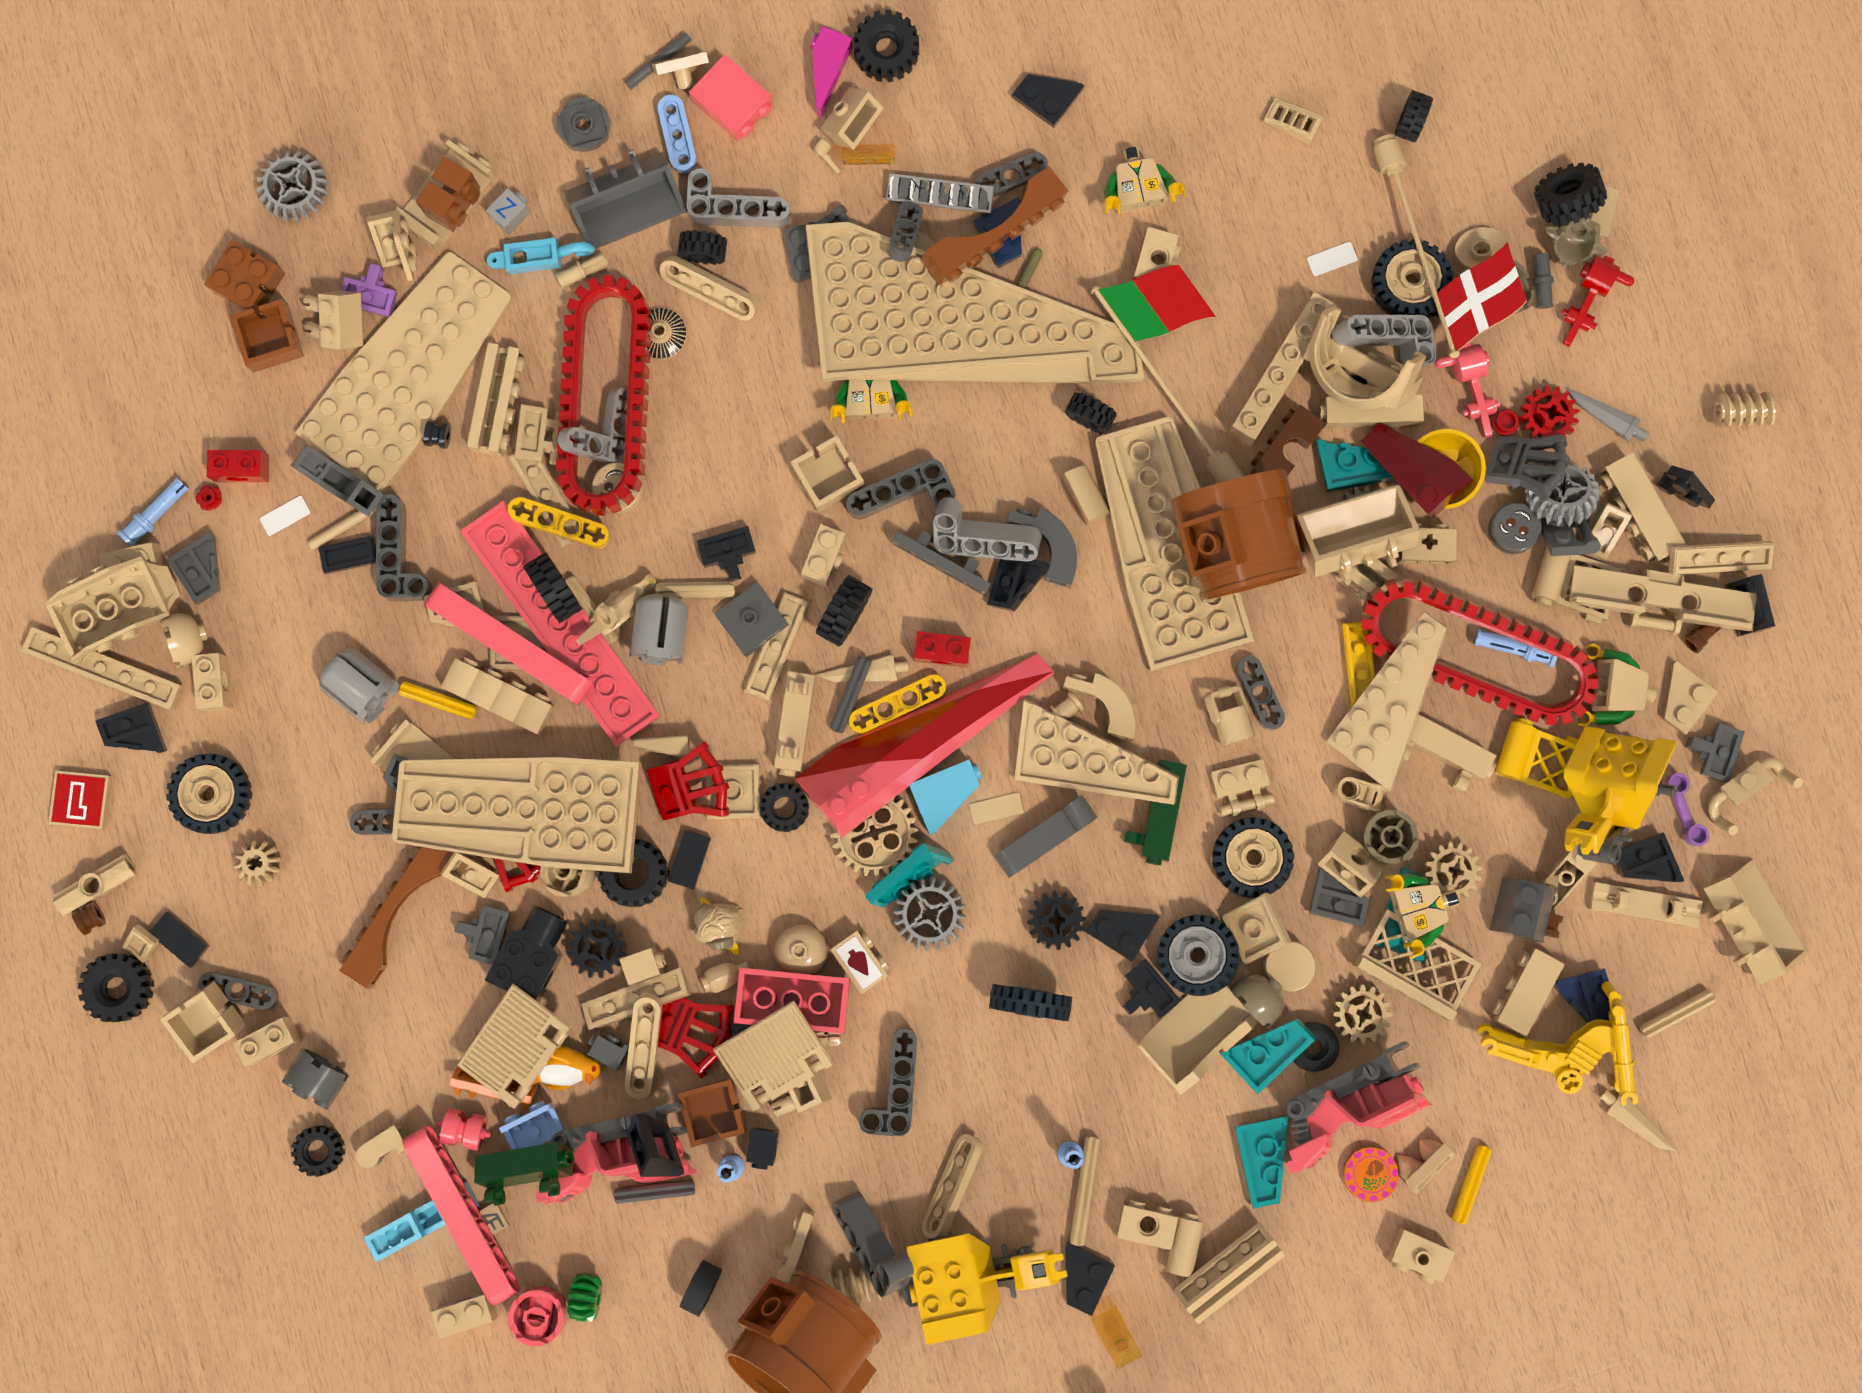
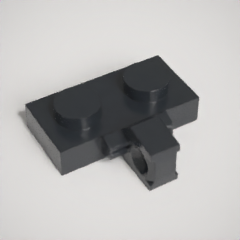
M1671 465L1668 472H1664V475L1657 483L1661 491L1669 495L1677 492L1679 495H1683V500L1693 507L1700 505L1710 509L1715 501L1714 497L1693 471Z
M748 526L697 540L704 567L707 568L719 564L721 570L727 568L732 582L741 579L738 565L744 563L742 557L756 553Z
M1146 958L1124 976L1133 987L1129 991L1132 998L1122 1006L1129 1015L1141 1006L1144 1011L1150 1007L1161 1018L1181 1001Z

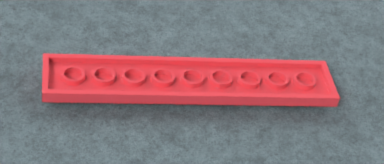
M504 500L460 530L545 650L593 682L582 701L616 748L661 717L601 633L582 645L576 642L593 625L583 609L559 624L523 568L525 564L543 553L524 527L510 518L508 505Z

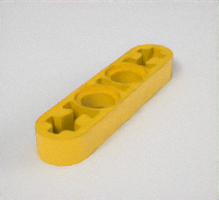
M523 497L514 498L508 505L510 518L521 525L593 549L604 548L609 542L608 529L601 523ZM521 504H524L525 510L533 513V508H537L534 513L533 522L529 521L531 516L522 513L518 517L516 511L513 510L514 507L519 508ZM544 512H549L554 516L552 524L548 526H543L538 522L540 514ZM568 521H575L579 524V530L571 535L564 531V525ZM584 525H588L587 531L591 533L601 530V535L604 539H598L596 543L593 542V537L585 534V539L580 538L584 532Z
M934 674L918 680L852 712L849 717L850 728L857 734H864L927 705L944 695L946 683L942 677ZM929 681L940 682L942 686L939 687V693L934 694L933 691L925 694L928 699L922 701L921 693L916 687L922 685V690L930 686ZM907 691H913L918 697L916 704L913 706H906L902 702V696ZM882 703L891 704L893 707L892 715L887 718L881 717L877 711L879 705ZM873 708L874 715L879 722L873 724L872 718L865 722V728L855 727L853 723L857 721L856 716L861 714L863 718L870 715L867 710Z

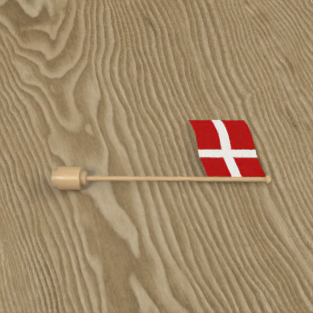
M1393 134L1384 135L1374 141L1375 147L1373 150L1382 174L1394 176L1451 351L1449 356L1455 359L1460 355V350L1479 334L1511 317L1524 306L1527 299L1508 242L1490 258L1463 272L1437 293L1399 174L1406 166L1400 142L1398 139H1395Z

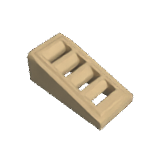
M1274 98L1263 123L1310 145L1324 117ZM1280 108L1283 111L1279 119L1276 120L1273 117L1277 109ZM1287 113H1290L1292 116L1288 124L1284 123L1283 121ZM1297 117L1302 119L1298 128L1293 126ZM1306 122L1311 124L1308 131L1303 130Z
M687 735L635 739L633 741L634 747L640 750L681 758L691 752L690 738Z

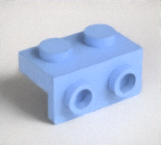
M541 1101L528 1108L530 1113L520 1117L519 1113H516L503 1120L505 1125L500 1127L499 1130L501 1133L504 1132L512 1150L542 1145L550 1141L556 1132L565 1130L553 1102L545 1105L544 1101Z

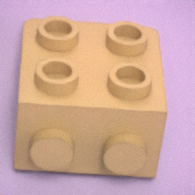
M399 210L367 217V223L382 267L402 264L408 282L414 281V272L418 271L415 258H418L414 242H409L408 235H410L407 220L401 219Z

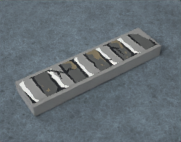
M890 173L886 200L901 203L913 202L918 205L991 214L995 187Z

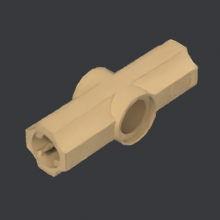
M124 854L93 873L84 874L79 881L53 895V903L62 916L66 917L87 903L106 896L110 890L136 876V868L127 855ZM96 878L99 882V888L93 893L90 883Z

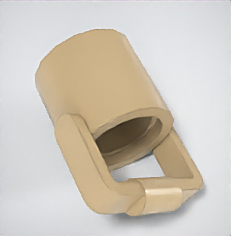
M1223 686L1214 689L1212 693L1205 696L1204 699L1210 719L1215 725L1222 747L1255 736L1248 715L1249 709L1241 687ZM1233 693L1238 707L1218 712L1214 698L1228 697Z

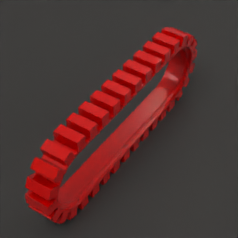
M603 275L602 285L596 277L587 280L590 287L588 291L580 285L574 291L579 301L570 298L567 304V309L572 315H564V325L568 330L563 333V341L567 346H563L562 356L566 362H562L561 372L565 378L561 379L560 388L565 395H560V406L564 411H559V422L564 427H558V436L564 428H580L585 322L588 311L593 304L609 297L620 298L627 302L631 308L624 471L620 482L608 493L595 495L585 492L578 484V455L563 451L559 443H557V454L562 458L556 459V470L561 474V476L557 477L559 486L574 506L576 505L581 511L588 514L592 510L596 516H606V506L612 514L621 511L620 500L629 506L635 499L629 490L640 492L643 483L637 476H645V465L640 459H645L646 449L641 443H646L647 436L642 427H647V416L643 411H648V400L644 395H649V385L645 379H649L650 369L646 363H650L651 356L647 347H651V336L647 332L651 331L652 321L648 316L651 315L645 298L635 285L632 286L629 280L619 277L618 281H616L613 275ZM570 436V441L573 444L579 443V440L572 439Z
M1402 577L1401 587L1399 588L1395 579L1385 581L1387 592H1384L1379 586L1370 592L1376 602L1365 599L1362 609L1366 614L1360 615V625L1362 630H1364L1362 633L1367 644L1371 645L1372 651L1381 658L1387 651L1385 655L1386 661L1399 645L1386 639L1380 632L1378 625L1380 613L1391 601L1406 597L1418 600L1564 659L1575 666L1579 678L1577 689L1573 695L1566 701L1553 705L1538 702L1436 660L1432 678L1437 683L1444 685L1447 676H1449L1447 683L1450 688L1460 691L1464 682L1463 690L1465 694L1475 698L1480 689L1478 694L1480 699L1491 704L1496 695L1494 702L1497 707L1507 710L1511 701L1509 707L1512 713L1522 717L1526 709L1525 715L1529 720L1538 723L1542 715L1545 725H1556L1557 716H1559L1563 725L1573 722L1570 712L1574 711L1581 717L1587 712L1582 701L1592 705L1596 698V694L1591 690L1598 689V677L1595 675V672H1597L1596 668L1585 651L1578 645L1573 649L1574 645L1570 640L1561 637L1557 644L1558 639L1555 634L1545 631L1541 638V630L1530 624L1526 633H1524L1526 625L1523 621L1515 618L1510 627H1508L1511 620L1508 615L1501 612L1497 613L1493 621L1495 613L1491 608L1482 605L1479 614H1477L1479 606L1476 602L1469 599L1466 600L1463 608H1461L1463 604L1461 596L1451 593L1448 601H1445L1447 598L1446 591L1436 586L1432 595H1429L1432 588L1429 583L1422 580L1419 581L1416 589H1414L1412 578Z

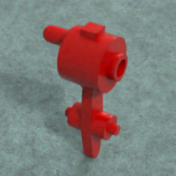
M1606 255L1603 259L1595 256L1591 263L1586 261L1579 275L1583 277L1580 286L1588 289V292L1579 309L1570 306L1568 310L1563 308L1561 312L1564 315L1563 321L1571 324L1562 343L1563 345L1570 347L1579 328L1586 332L1590 328L1595 330L1597 323L1594 322L1595 317L1587 312L1596 294L1606 297L1615 281L1628 287L1634 284L1635 280L1632 276L1620 271V267L1613 264L1615 259Z

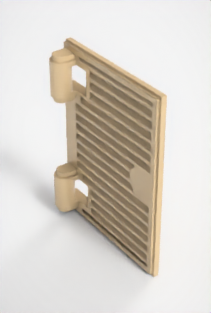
M513 983L457 1066L515 1109L533 1087L532 1084L556 1049L560 1048L570 1033L571 1026ZM550 1025L558 1029L552 1040L544 1036ZM513 1079L520 1084L514 1094L506 1090Z
M792 1001L713 1049L752 1111L757 1110L765 1102L776 1099L815 1076L823 1068L827 1069L834 1064L795 1001ZM816 1053L818 1059L809 1064L806 1058ZM762 1085L764 1091L755 1096L752 1090Z

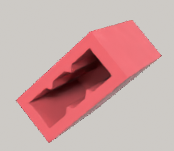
M725 54L689 91L691 101L737 142L742 137L746 138L749 136L760 117L764 119L773 108L771 94Z

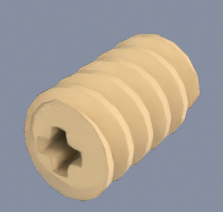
M1747 392L1740 395L1737 393H1730L1729 395L1720 393L1715 400L1713 421L1717 427H1720L1722 419H1724L1726 427L1731 426L1732 419L1735 420L1736 426H1741L1743 419H1745L1747 426H1752L1754 418L1758 426L1763 425L1764 418H1766L1768 426L1773 425L1775 421V404L1769 392H1762L1761 394L1752 392L1750 395Z
M863 1267L859 1268L857 1276H855L852 1268L848 1269L847 1277H844L841 1269L837 1270L836 1278H833L830 1270L826 1272L824 1281L850 1300L854 1296L856 1302L861 1303L862 1296L865 1295L868 1302H872L873 1295L876 1293L879 1301H882V1297L874 1289Z

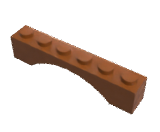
M1048 166L1028 180L1023 189L1018 208L1001 225L975 236H946L928 248L921 261L940 285L947 280L952 283L963 274V269L968 266L970 268L977 266L983 260V255L988 252L994 254L1004 245L1003 242L1009 237L1011 240L1016 239L1024 232L1023 228L1028 224L1034 226L1045 217L1044 213L1049 210L1054 212L1065 203L1063 199L1068 193V189L1051 167Z
M417 846L419 851L414 859L409 858L401 870L404 874L398 882L395 880L388 888L386 894L389 896L384 904L380 903L371 915L373 920L369 927H363L357 935L356 940L358 943L353 951L349 949L341 960L343 966L339 970L366 989L374 987L387 967L388 935L399 908L419 887L442 876L440 873L454 852Z

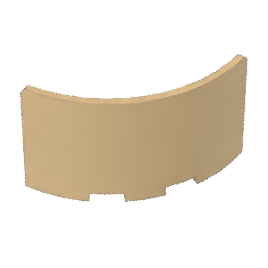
M1227 985L1219 992L1211 995H1186L1138 1042L1137 1046L1174 1089L1182 1095L1197 1083L1216 1063L1215 1059L1220 1055L1219 1051L1221 1049L1227 1052L1250 1032L1258 1021L1243 1007L1242 1000L1240 998L1236 999Z

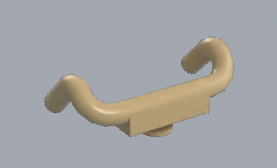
M1770 757L1756 761L1723 785L1711 797L1708 803L1709 817L1717 827L1730 835H1735L1738 827L1725 819L1719 812V806L1725 799L1735 806H1739L1774 780L1767 771L1769 768L1774 769L1775 773L1783 781L1796 788L1802 786V778L1788 771L1779 759Z

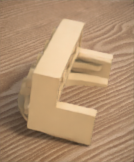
M1333 305L1323 311L1303 359L1310 362L1316 380L1329 396L1345 406L1371 410L1383 406L1397 409L1416 395L1424 378L1419 372L1426 359V355L1416 351L1412 360H1407L1405 365H1402L1369 346L1339 345L1333 339L1332 330L1338 321L1342 309ZM1331 364H1335L1334 367H1332L1329 370H1326L1328 366H1330ZM1348 374L1361 376L1367 380L1370 386L1354 380Z

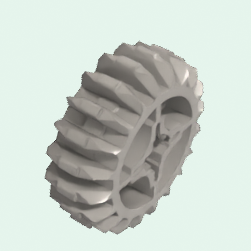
M286 150L284 158L279 153H276L277 160L275 162L267 159L268 169L260 167V171L264 176L256 177L257 182L261 184V186L256 188L258 194H261L259 201L262 204H266L265 210L268 213L273 212V216L277 219L282 216L285 222H289L292 217L295 222H300L301 215L310 220L309 212L313 211L315 214H318L319 210L316 206L318 204L325 205V201L321 197L329 196L328 190L325 189V187L329 186V181L324 178L327 175L326 171L320 169L321 164L318 160L313 161L312 156L309 154L303 157L301 151L297 150L293 156L290 151ZM293 169V170H292L290 173H288V174H282V173H284V172L287 171V170ZM308 172L311 174L312 177V187L310 191L305 187V182L307 180L306 175ZM275 182L281 186L278 201L274 197ZM286 184L292 185V186H295V185L297 184V186H298L300 189H298V188H296V187H295V188H293V187L288 188V186H287ZM303 199L299 203L293 204L295 200Z
M1544 463L1543 466H1554V465H1553V464L1550 465V464H1545V463ZM1578 463L1574 465L1568 464V467L1564 468V480L1551 490L1552 494L1547 500H1542L1534 492L1525 489L1526 504L1530 505L1531 512H1537V519L1546 518L1547 524L1554 521L1558 527L1561 523H1566L1570 527L1573 521L1580 525L1583 519L1588 520L1591 513H1594L1600 497L1599 482L1595 481L1594 474H1588L1587 467L1579 469ZM1529 477L1541 483L1547 480V478Z
M921 878L919 880L920 888L917 889L913 882L909 884L913 890L911 894L904 889L901 891L907 897L905 901L896 899V903L903 905L902 910H893L894 914H901L902 919L895 920L894 924L899 925L903 923L904 928L900 929L898 934L902 935L907 931L910 935L905 939V942L909 943L912 938H915L917 941L914 948L918 949L920 943L925 942V951H929L930 943H935V949L938 951L940 950L939 941L943 940L948 947L951 945L947 939L949 935L956 940L959 938L953 930L955 927L959 930L964 929V926L958 924L957 921L958 919L966 920V915L958 914V910L965 909L966 905H957L955 902L962 898L961 894H957L954 897L950 895L955 889L953 885L945 891L943 888L946 881L941 880L939 887L934 886L935 878H930V886H925V881ZM936 892L943 895L946 900L937 905H931L926 901L922 893ZM915 898L920 905L921 912L917 918L908 923V906ZM922 902L931 910L943 907L937 911L938 915H935L938 927L929 919L917 922L923 918L922 914H925ZM952 907V923L947 931H945L940 924L939 916L944 910ZM922 924H929L934 928L938 936L931 938L923 937L914 932L913 929Z

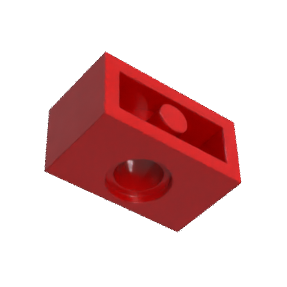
M207 450L206 477L214 482H269V456L262 450Z
M917 631L914 662L967 668L971 637Z

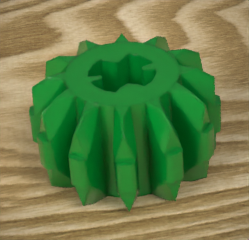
M585 1273L577 1274L572 1279L567 1302V1312L570 1319H576V1321L592 1322L597 1317L603 1285L600 1277Z

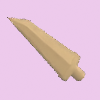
M894 654L870 660L871 666L864 682L897 681L896 673L909 671L908 661L895 662ZM855 664L816 675L830 682H848Z
M1607 1089L1600 1093L1599 1098L1609 1105L1605 1111L1606 1114L1615 1118L1659 1149L1677 1151L1628 1098H1626L1627 1104L1623 1106L1619 1099L1620 1092L1616 1096Z

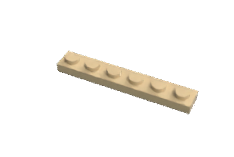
M34 627L30 628L21 652L173 711L183 687L95 651L72 662L60 637Z

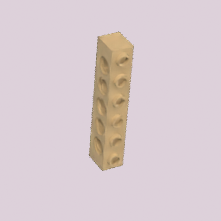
M1316 292L1313 293L1229 431L1231 435L1252 446L1303 363V356L1321 313L1333 305L1337 307L1336 304Z

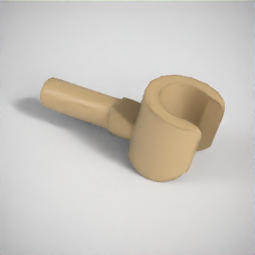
M820 139L815 145L814 154L827 162L837 175L840 174L842 170L831 156L828 155L832 148L831 145L825 140Z

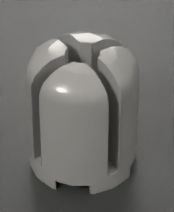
M662 594L643 596L637 601L635 606L629 659L635 655L641 657V663L664 666L667 661L678 660L677 666L682 665L689 612L686 603L677 597L668 596V599L664 601L662 610Z
M353 648L342 650L335 657L331 658L322 670L319 680L321 691L363 725L365 721L371 723L385 710L383 705L388 700L389 694L391 693L395 696L399 689L398 682L361 652Z

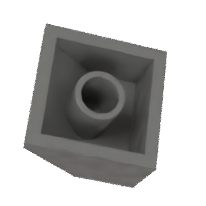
M1502 878L1490 931L1543 943L1556 890L1545 884L1522 879Z

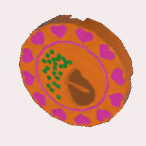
M1369 1146L1351 1153L1345 1161L1343 1178L1349 1192L1355 1197L1370 1203L1378 1202L1389 1197L1397 1187L1399 1179L1398 1166L1393 1157L1386 1151Z

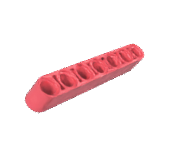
M439 582L423 604L577 705L580 704L593 684L592 681Z
M426 1125L403 1138L402 1144L405 1152L487 1300L493 1306H496L519 1293L520 1286L517 1278L445 1148L440 1143V1139L434 1129Z

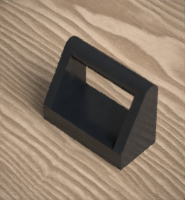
M1762 574L1724 585L1725 589L1755 593L1757 597L1753 631L1735 629L1737 637L1762 632L1776 626Z
M635 1114L626 1133L640 1177H677L683 1175L685 1171L670 1127L647 1114ZM654 1137L662 1138L668 1158L659 1154Z

